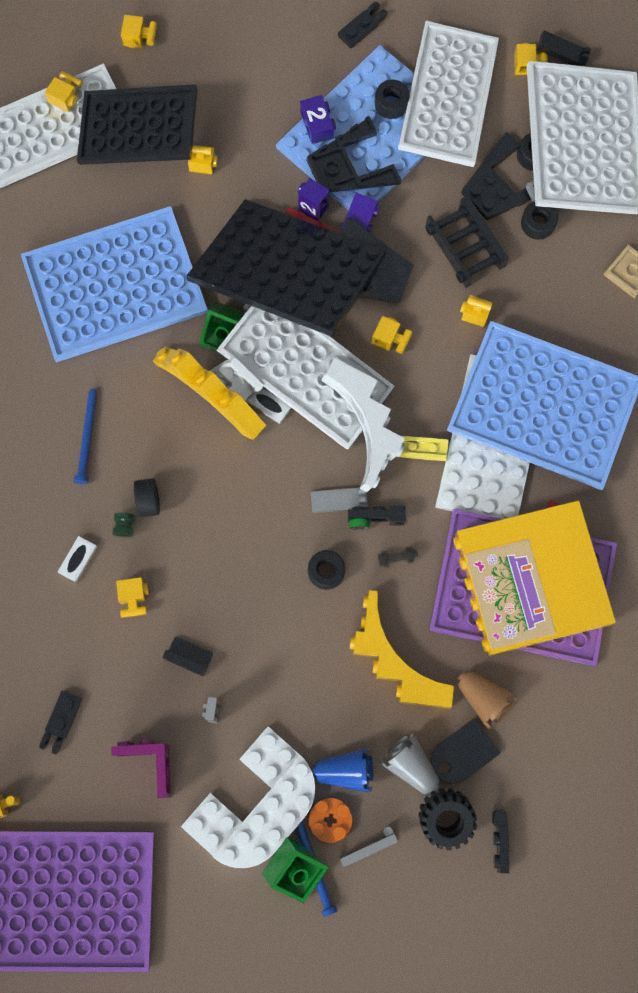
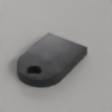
M473 718L437 745L432 753L431 765L438 778L442 781L460 783L501 753L476 719ZM442 761L448 762L450 765V771L447 774L440 773L438 769Z

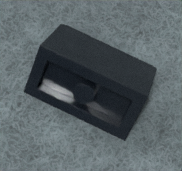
M175 637L169 650L165 651L162 658L203 677L213 653Z

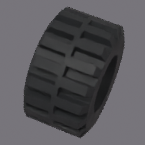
M440 788V792L435 793L434 790L431 792L432 796L430 798L428 796L424 798L425 804L421 803L419 807L421 812H419L418 817L426 839H429L433 846L436 844L439 849H443V846L446 847V850H452L453 846L459 849L461 848V843L466 845L468 843L467 838H473L474 836L472 830L477 828L475 811L468 798L463 796L460 791L457 790L455 793L453 788H448V791ZM454 810L459 813L458 820L452 826L440 827L436 825V820L442 812Z

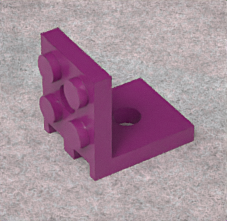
M141 740L139 745H134V742L125 741L117 742V746L111 747V756L116 757L156 755L157 798H171L169 745L165 743L155 744V741Z

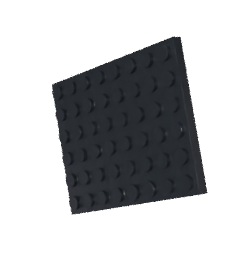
M245 199L187 274V281L333 337L385 258L386 250L353 238L342 237L340 233Z

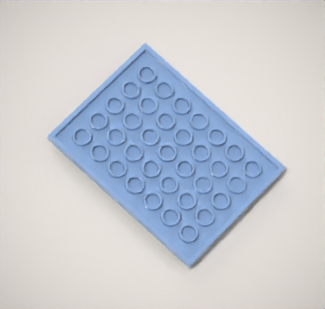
M379 45L324 98V102L327 101L330 107V119L333 118L336 124L334 138L311 144L302 119L276 144V149L311 179L316 181L306 161L307 156L325 144L328 145L337 136L343 135L352 126L361 123L367 116H370L377 130V135L344 147L358 177L394 164L402 180L425 156L398 150L405 114L397 119L384 118L376 111L374 100L377 87L386 80L394 79L401 81L407 86L410 94L414 73ZM388 96L385 98L386 101L391 103L399 101V99L394 96ZM396 185L330 192L329 194L349 211L355 192L380 202Z
M171 206L21 254L56 363L208 312L199 285L187 281V274L193 267Z
M490 321L447 431L602 490L638 395V376Z

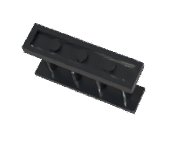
M468 195L461 198L459 210L437 222L430 215L427 217L425 225L427 233L433 236L455 270L457 280L463 283L466 288L470 286L472 280L470 276L492 264L501 270L506 267L509 260ZM461 217L466 218L469 226L445 238L440 230L442 227ZM471 233H476L479 242L458 253L454 252L450 244ZM482 248L487 250L489 258L468 269H465L460 261Z

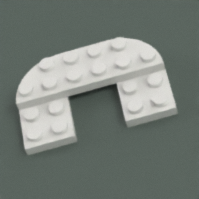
M269 727L263 731L240 758L248 768L271 787L270 791L246 819L241 821L220 800L210 793L181 826L213 858L230 867L249 868L269 859L282 845L286 837H289L305 818L314 800L315 782L308 763Z

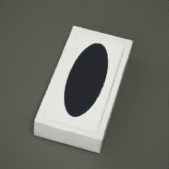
M264 388L259 392H252L247 399V403L278 424H281L291 410L289 405Z
M78 536L58 573L77 583L97 546Z

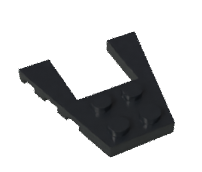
M367 116L361 123L352 126L343 135L337 136L328 145L325 144L307 156L306 159L316 182L329 189V193L400 185L402 180L394 164L358 177L344 147L377 135V130L370 116Z
M508 132L499 140L461 192L464 197L469 196L478 212L486 221L531 200L526 188L516 194L493 170L494 167L514 153L519 147V144Z
M347 217L341 233L342 237L353 238L386 250L385 258L371 278L370 297H365V299L399 303L414 265Z

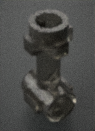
M411 546L406 547L404 552L388 554L387 551H382L381 554H378L379 565L389 567L390 562L405 560L408 564L413 563L415 558L418 557L417 551L411 548Z

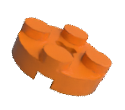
M325 798L317 802L311 809L309 826L312 833L319 840L326 843H335L344 839L349 833L352 826V815L349 808L342 801L335 798ZM329 814H334L333 818L337 819V822L333 823L332 827H328L327 822L324 821V818L329 817Z

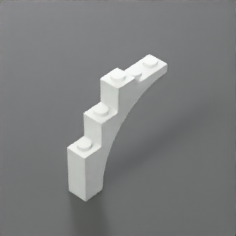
M334 357L321 381L335 389L348 402L363 428L367 448V463L360 489L368 492L372 487L375 489L380 481L378 474L380 470L383 471L388 461L401 455L404 449L402 443L405 438L386 429L391 419L388 416L391 409L373 400L378 389L375 387L378 380Z

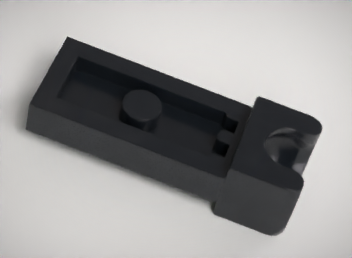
M361 506L352 507V510H348V522L354 518H366L370 522H389L390 526H402L406 522L405 506H390V509H385L383 506H376L373 509H364Z

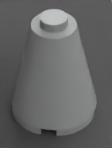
M410 733V738L404 736L388 750L390 755L387 759L385 756L381 759V764L422 794L429 793L431 795L432 791H436L439 788L438 783L440 780L413 733Z

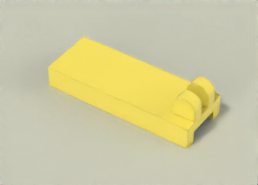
M401 436L405 439L402 443L404 449L399 457L447 461L448 439Z

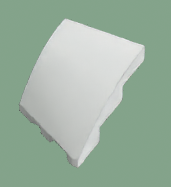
M236 357L230 358L210 370L227 389L238 393L244 401L252 392H259L264 387V384Z

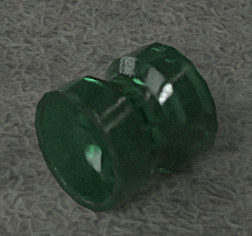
M115 513L114 521L116 524L113 527L112 535L132 537L134 531L132 523H134L135 515Z

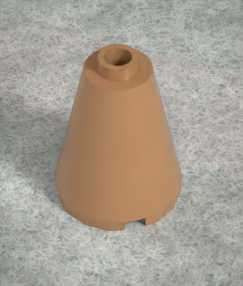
M472 670L469 672L464 671L458 678L459 689L488 729L493 728L491 725L493 721L499 723L513 707L511 701H517L518 699L515 694Z

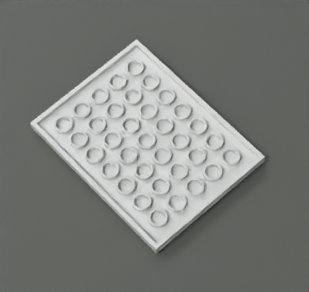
M529 61L527 64L535 206L638 214L637 72Z

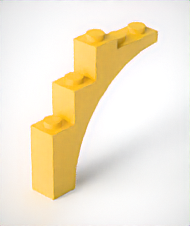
M166 346L157 352L156 357L152 361L158 367L171 373L196 391L233 424L243 436L254 440L264 429L266 424L238 393L227 389L213 372L203 369L189 352L180 348L174 350Z
M369 590L368 596L364 595L363 608L367 609L366 617L362 616L360 629H364V632L356 631L355 636H351L350 649H354L353 655L378 657V661L374 660L373 673H376V679L401 682V685L397 684L396 697L399 698V703L446 709L452 708L454 686L439 683L420 675L395 653L387 641L380 624L377 608L378 591Z

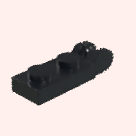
M378 2L371 4L367 10H364L338 32V37L350 49L373 31L387 16L385 9L377 13L375 18L372 16L380 6Z
M61 691L45 728V734L39 746L40 749L45 750L53 734L58 736L52 747V753L57 754L64 739L67 738L82 698Z
M498 809L492 813V823L496 826L497 831L493 832V845H497V855L493 856L494 868H497V873H509L508 818L506 811Z

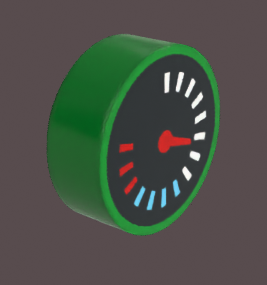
M366 518L351 519L349 521V529L368 530L370 529V520Z

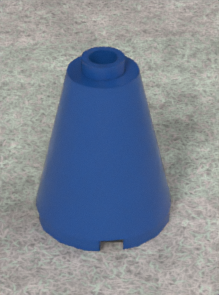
M362 748L318 760L317 764L313 765V777L317 778L318 783L362 792H371L373 786H369V781H373L372 756L367 755L371 750L370 748Z

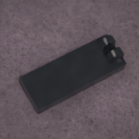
M545 30L540 35L537 50L570 65L584 67L589 60L591 52L589 47L583 48Z

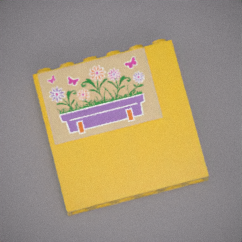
M579 501L456 532V537L453 538L456 550H460V567L462 570L465 569L467 578H464L467 590H471L473 598H470V603L473 611H477V628L483 633L482 646L489 656L616 623Z

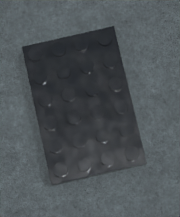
M196 85L84 91L77 162L79 165L191 160L198 88Z

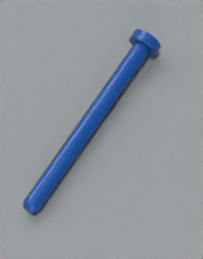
M90 389L88 393L78 475L74 476L73 481L77 484H88L89 479L86 477L97 395L95 389Z
M301 821L296 827L301 845L314 854L303 821ZM321 878L316 887L324 907L322 914L325 917L338 910L336 906H332L324 880Z

